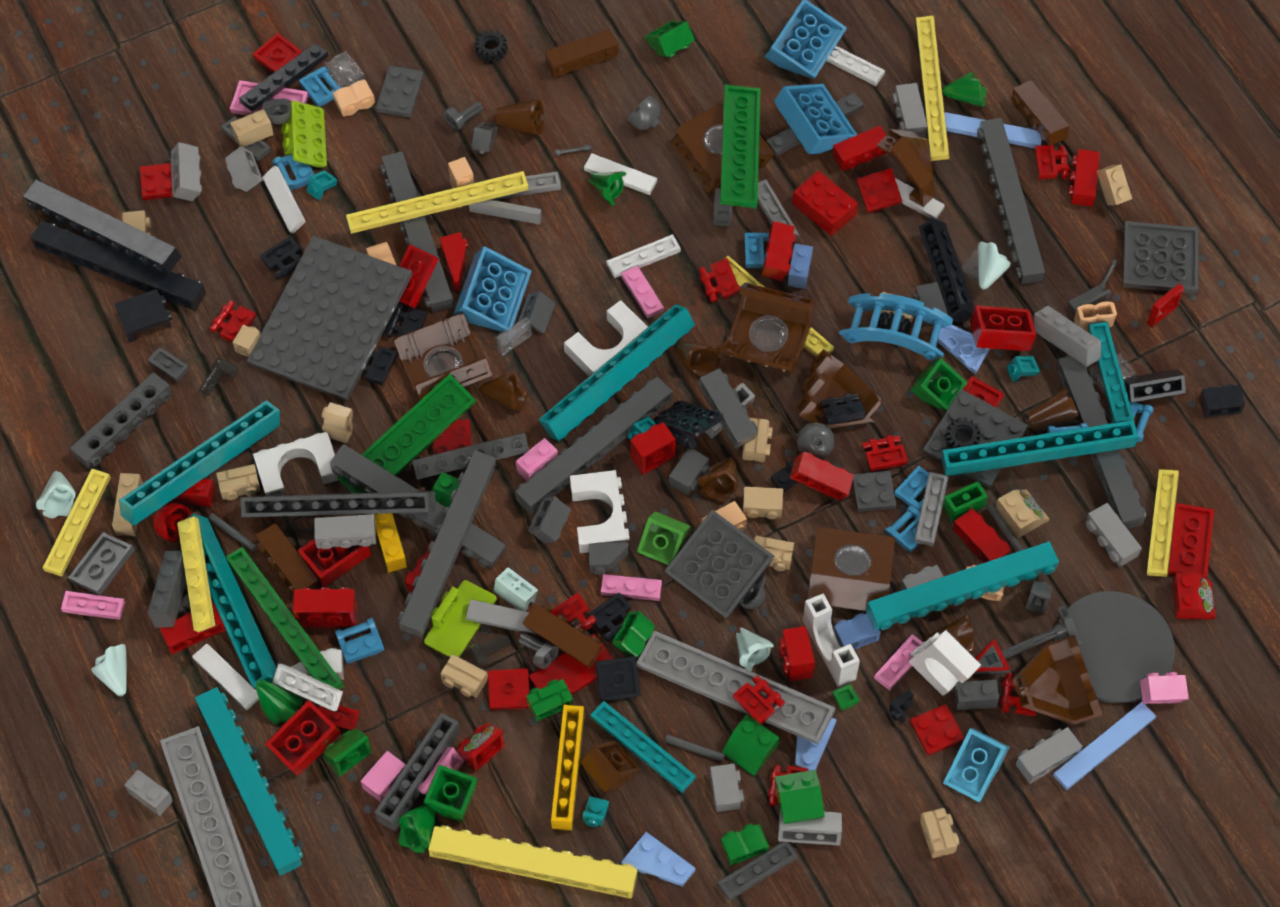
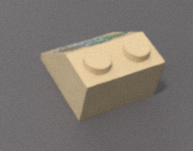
M1013 490L997 500L996 510L1017 539L1049 521L1048 516L1028 490Z

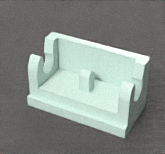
M507 568L495 579L493 591L516 609L526 612L529 603H534L538 589L510 568Z

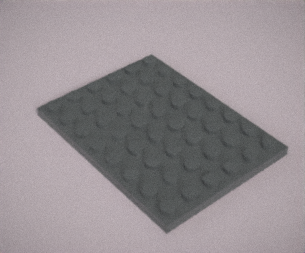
M313 236L253 351L248 357L247 363L348 402L413 275L412 271Z

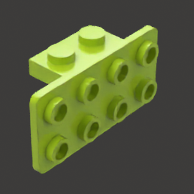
M292 101L290 103V118L286 123H283L281 129L283 133L282 147L284 148V155L292 154L293 160L296 162L325 168L327 166L324 110L317 106Z
M464 580L458 589L452 586L451 590L443 595L439 608L436 607L432 612L433 627L424 640L425 645L448 657L455 655L460 658L482 624L466 620L470 599L494 605L497 600L496 596L467 580Z

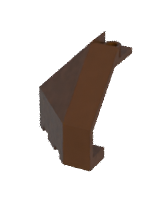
M888 129L889 134L877 144V147L897 158L908 173L906 175L907 181L917 186L909 194V199L925 207L935 197L928 140L914 132Z
M823 349L811 363L809 369L812 371L811 376L806 378L801 390L804 393L803 398L797 401L795 407L798 414L810 423H822L829 428L874 422L872 414L879 409L882 398L845 363ZM848 393L851 395L858 394L859 401H861L865 410L866 418L828 425L820 401L827 400V397L832 396L834 398L842 397Z
M1075 635L1046 644L1012 679L1021 707L1073 725L1103 715Z

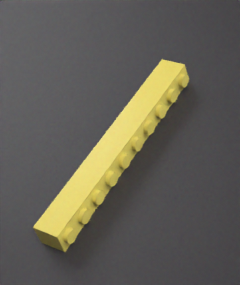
M448 826L434 827L428 849L429 855L435 858L630 899L633 897L637 879V869L630 864L617 865L606 859L602 861L593 860L591 856L582 855L581 857L574 856L573 853L568 851L555 852L549 847L536 848L529 843L522 842L517 844L506 838H501V840L493 839L492 836L487 834L474 835L468 830L455 831Z

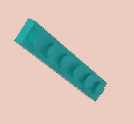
M1108 322L1089 324V333L1101 341V357L1097 360L1113 423L1134 420Z
M605 701L590 715L592 720L681 793L696 779L692 772Z

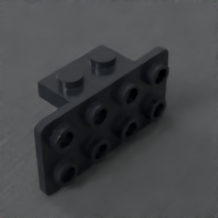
M680 400L673 403L667 410L659 412L658 416L654 418V422L656 424L664 422L676 439V444L692 450L697 447L694 437L701 435L722 421L724 416L721 413Z

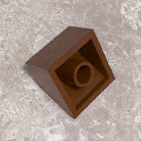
M617 740L593 746L580 762L586 772L597 782L598 787L605 793L618 789L641 771V768Z

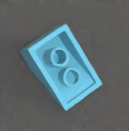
M970 728L943 784L980 802L1010 747L974 728Z

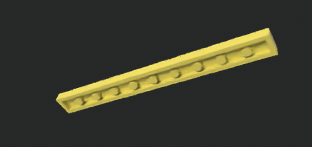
M934 16L917 17L931 161L949 159Z
M524 171L347 214L346 217L352 234L529 190Z

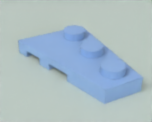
M954 325L941 328L937 342L976 375L990 348H977L973 334Z
M831 719L818 745L797 736L795 767L808 768V771L817 769L836 724V719Z
M645 832L621 862V865L630 864L634 866L638 872L648 873L680 886H684L695 872V867L647 832Z

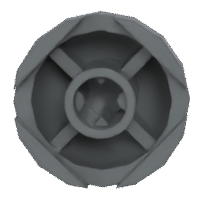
M649 95L638 105L636 111L630 114L627 121L639 130H647L650 127L654 129L661 122L659 117L662 114V109L659 102L652 95Z
M808 423L797 434V449L800 453L808 452L822 460L829 456L834 449V434L829 427L822 423Z

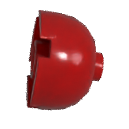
M169 502L156 511L153 519V528L161 538L167 541L178 542L180 541L177 523L191 516V512L187 506Z

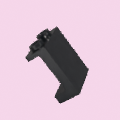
M157 289L114 304L129 343L136 341L135 334L163 324H166L168 328L171 327L170 320H173L170 310H165L164 306L167 305L163 294L159 295Z

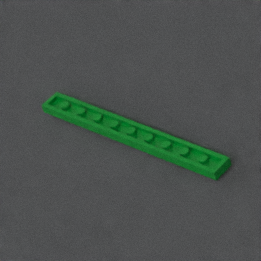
M241 547L227 555L226 560L311 677L338 690L343 688V682L244 548Z

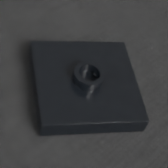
M635 656L595 662L601 702L641 696Z

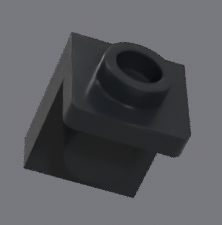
M791 460L786 462V467L770 476L771 482L776 488L783 489V493L799 483L790 478L793 467Z
M910 689L890 703L889 713L891 717L901 724L906 721L907 717L904 711L913 704L914 694Z

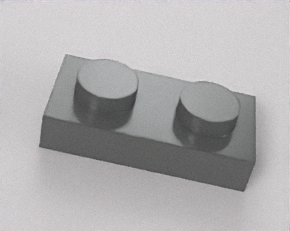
M161 347L148 359V363L177 383L189 370L187 364Z

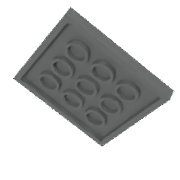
M1125 221L1123 287L1170 291L1180 283L1184 287L1183 293L1197 294L1199 228Z
M961 389L925 445L923 452L942 462L943 450L950 449V446L947 447L945 441L946 429L949 423L951 424L954 419L957 421V418L960 417L961 420H964V417L967 418V421L972 419L974 420L973 424H978V429L980 428L981 431L979 444L1022 438L1028 425ZM964 430L958 431L955 435L956 439L960 442H967L970 439V434ZM1002 468L965 473L964 475L979 481L980 484L990 489Z
M712 509L664 572L724 618L728 619L775 556Z

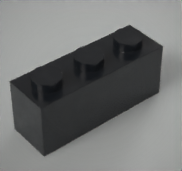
M1178 369L1123 378L1130 402L1186 393L1185 375Z

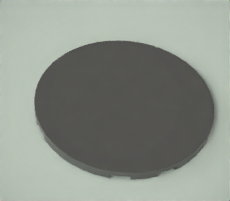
M1104 591L1087 595L1077 600L1067 609L1082 644L1078 646L1098 701L1113 704L1117 702L1131 703L1142 699L1141 679L1146 678L1147 674L1159 673V676H1165L1166 673H1170L1175 655L1172 633L1160 613L1144 600L1123 592ZM1066 634L1060 637L1056 636L1054 637V642L1067 638L1068 636Z

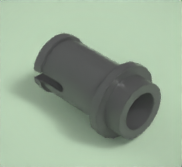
M188 592L182 597L178 616L186 614V610L190 607Z

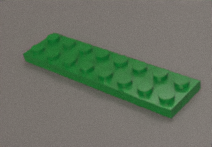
M725 85L720 185V204L757 208L760 88Z
M449 374L372 444L362 456L397 476L412 460L420 455L476 403V400ZM337 477L351 493H365L361 487L352 486L345 477Z

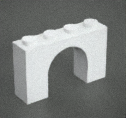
M621 300L607 310V321L623 337L616 347L607 350L598 349L592 346L579 332L564 342V352L588 376H591L648 328Z
M327 432L316 433L308 438H299L294 442L279 444L274 448L263 449L253 454L266 496L286 495L280 473L285 463L297 457L308 458L317 465L323 485L338 480V476L331 471L330 461L335 454Z
M616 470L570 476L572 501L598 499L606 502L613 511L611 517L602 524L577 527L579 552H589V544L624 543L626 540H629V531L624 529V523H627L626 511L622 512L621 506H624L623 494H619V489L622 488L621 478L617 477Z
M823 593L805 601L803 622L835 683L840 687L856 680L860 660L851 644L842 648L839 645L831 624L832 608Z
M946 630L941 634L937 632L926 642L924 641L911 653L913 657L908 661L942 696L948 693L956 685V682L960 681L963 683L969 679L981 666Z

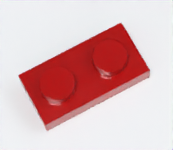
M319 705V710L335 726L349 730L356 728L361 711L343 706H338L337 711H332Z

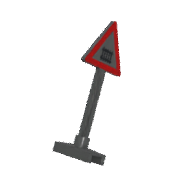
M1063 605L1057 608L1062 623L1055 625V628L1004 651H1001L997 641L993 639L975 658L981 666L973 674L1011 673L1006 661L1007 658L1056 636L1060 637L1066 634L1070 637L1075 635L1078 645L1082 644L1066 606Z

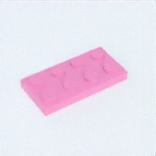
M239 80L230 107L231 113L248 116L263 109L262 104L254 111H251L239 101L242 95L259 83ZM284 88L269 100L285 98L290 103L298 101L306 104L309 94L306 91Z

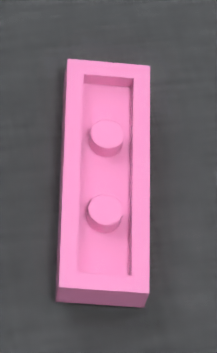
M638 266L621 273L622 279L647 319L664 311L663 305Z
M603 574L601 595L614 596L620 593L623 598L660 601L662 580Z
M66 591L61 610L66 613L120 620L125 601L121 598Z
M912 634L875 674L874 679L890 691L912 667L908 662L913 657L911 653L923 642Z

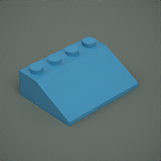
M802 0L767 52L765 58L780 68L814 79L847 27L809 1Z
M824 84L784 86L774 100L778 110L782 113L808 154L826 152L833 149V145L857 135Z
M483 246L474 255L453 315L463 312L466 321L470 324L510 333L532 271Z

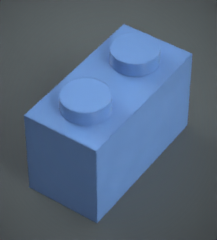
M795 244L788 286L806 289L813 246Z
M860 613L848 621H839L833 630L841 648L851 644L854 650L876 642L880 637V630H874L868 614Z

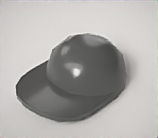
M273 99L263 103V109L273 124L285 123L290 118L291 105L288 99Z
M762 573L740 602V605L744 608L756 609L763 604L766 595L764 589L766 576L764 573Z

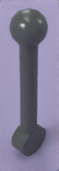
M585 144L584 147L572 148L566 150L556 149L554 151V154L556 156H560V154L570 153L582 150L589 152L591 150V146L589 144Z
M1113 260L1105 278L1099 284L1102 290L1105 289V284L1116 266L1117 260Z

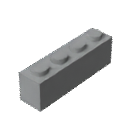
M1049 306L1034 314L1035 332L1086 367L1100 359L1101 341Z

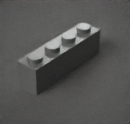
M719 368L701 377L697 385L711 409L723 414L724 419L720 421V424L734 448L736 449L754 440L757 436L758 428L755 422L749 419L746 407L739 402L736 390L732 389L729 385L728 376L722 373Z
M182 550L165 551L148 609V614L155 628L174 627L186 585Z

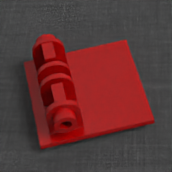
M470 419L456 420L433 442V454L471 446Z

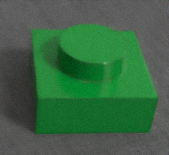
M851 684L832 692V696L841 711L859 704L860 700Z

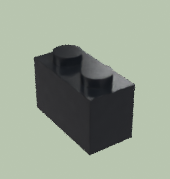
M1227 384L1223 387H1207L1202 389L1199 396L1204 418L1241 414L1245 406L1240 385Z

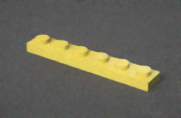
M91 469L43 566L44 571L63 576L111 478L110 474Z
M1159 469L1147 576H1168L1179 471Z
M193 516L177 524L194 631L201 632L214 627L215 621L199 520Z

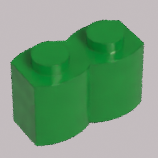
M630 611L623 621L622 628L615 635L613 645L627 657L635 656L637 658L642 654L646 641L653 634L655 625L640 611Z
M748 824L739 832L729 831L723 835L720 842L729 865H735L749 858L766 853L769 849L759 824Z

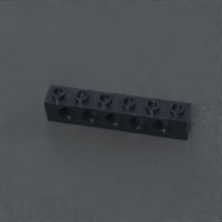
M932 217L920 225L919 230L947 310V315L953 321L963 324L971 319L974 306L946 223Z

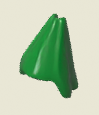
M973 72L963 75L942 89V94L947 97L981 107L986 105L987 90L981 86L980 80L975 78Z
M623 171L590 173L592 178L588 179V181L611 206H615L614 199L623 191L624 180L622 177L627 173Z
M262 679L258 680L255 684L261 709L274 725L287 722L296 713V710L302 706L303 698L285 688Z
M423 804L402 814L399 818V825L401 826L398 838L399 844L409 847L416 853L425 852L431 842L436 811L427 804Z

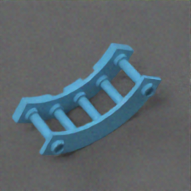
M870 293L849 297L848 303L855 308V314L851 328L840 330L839 332L848 342L878 341L891 343L915 351L928 360L944 356V353L936 348L941 328L951 326L953 319L935 307L933 310L923 306L924 302L893 294L880 293V296H871ZM873 310L869 327L858 328L862 313ZM881 310L895 311L890 330L877 328ZM902 313L916 317L911 336L897 332ZM922 321L933 326L929 343L918 339Z

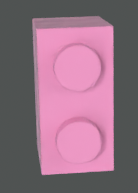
M544 438L516 461L517 472L526 481H529L535 472H540L550 460H555L558 457V450Z
M1177 672L1166 673L1165 676H1159V673L1147 674L1146 678L1140 680L1143 704L1181 703L1189 699L1185 675H1178Z
M386 751L361 780L362 788L382 802L406 764Z

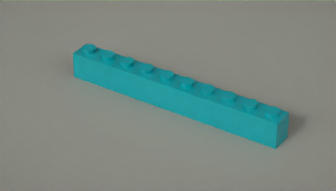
M675 304L539 418L547 435L557 441L565 438L573 428L579 426L586 417L592 415L599 406L606 403L626 383L633 380L639 372L646 369L652 361L660 357L665 350L673 346L683 335L687 334L695 326L687 308Z
M267 400L120 498V515L135 526L280 426V410Z
M1134 420L946 449L942 452L941 460L944 474L946 476L1131 448L1135 447L1138 435Z
M192 514L188 518L195 516L199 520L210 595L253 688H255L256 682L260 679L272 683L276 666L209 520L206 517Z
M1049 541L869 601L866 606V612L874 630L880 628L885 630L890 628L892 624L898 622L903 624L916 616L918 618L924 617L930 611H942L948 605H959L965 602L966 599H977L983 596L984 593H995L1005 586L1013 587L1025 579L1031 581L1037 578V575L1043 573L1049 575L1055 571L1059 560Z
M216 687L195 697L198 707L279 876L302 866L300 858L303 857L299 846L294 847L292 840H295L290 828L286 830L283 824L286 822L282 811L277 812L275 808L278 803L274 794L269 795L267 788L270 786L265 776L261 778L259 775V771H261L257 759L252 760L250 755L253 754L249 743L244 744L242 739L245 737L240 725L236 727L234 723L237 718L233 710H228L226 706L229 702L225 693H220Z

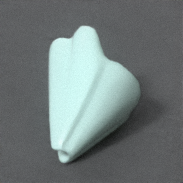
M979 242V286L982 290H986L1010 267V262L1006 256L998 253L995 243Z
M53 472L36 502L37 509L43 510L42 514L48 518L68 516L74 505L75 490L61 472Z
M740 628L741 633H736L740 665L752 672L754 665L760 664L768 658L771 651L770 648L774 647V645L769 640L744 628Z
M125 644L107 648L105 655L96 658L95 666L91 669L92 673L118 696H123L126 693L127 662Z

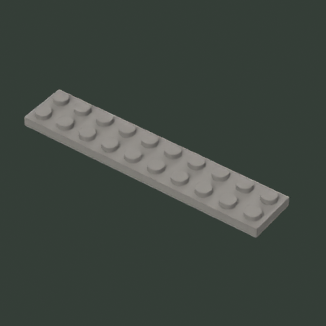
M654 631L636 663L637 667L748 714L733 699L732 695L747 682L754 687L756 684L752 679L758 674L657 631ZM758 675L762 680L765 679L769 683V687L774 692L777 691L786 702L782 708L773 704L772 707L775 709V713L765 722L818 745L835 713V707ZM764 692L759 693L764 699L768 698Z
M199 726L160 740L216 907H261Z

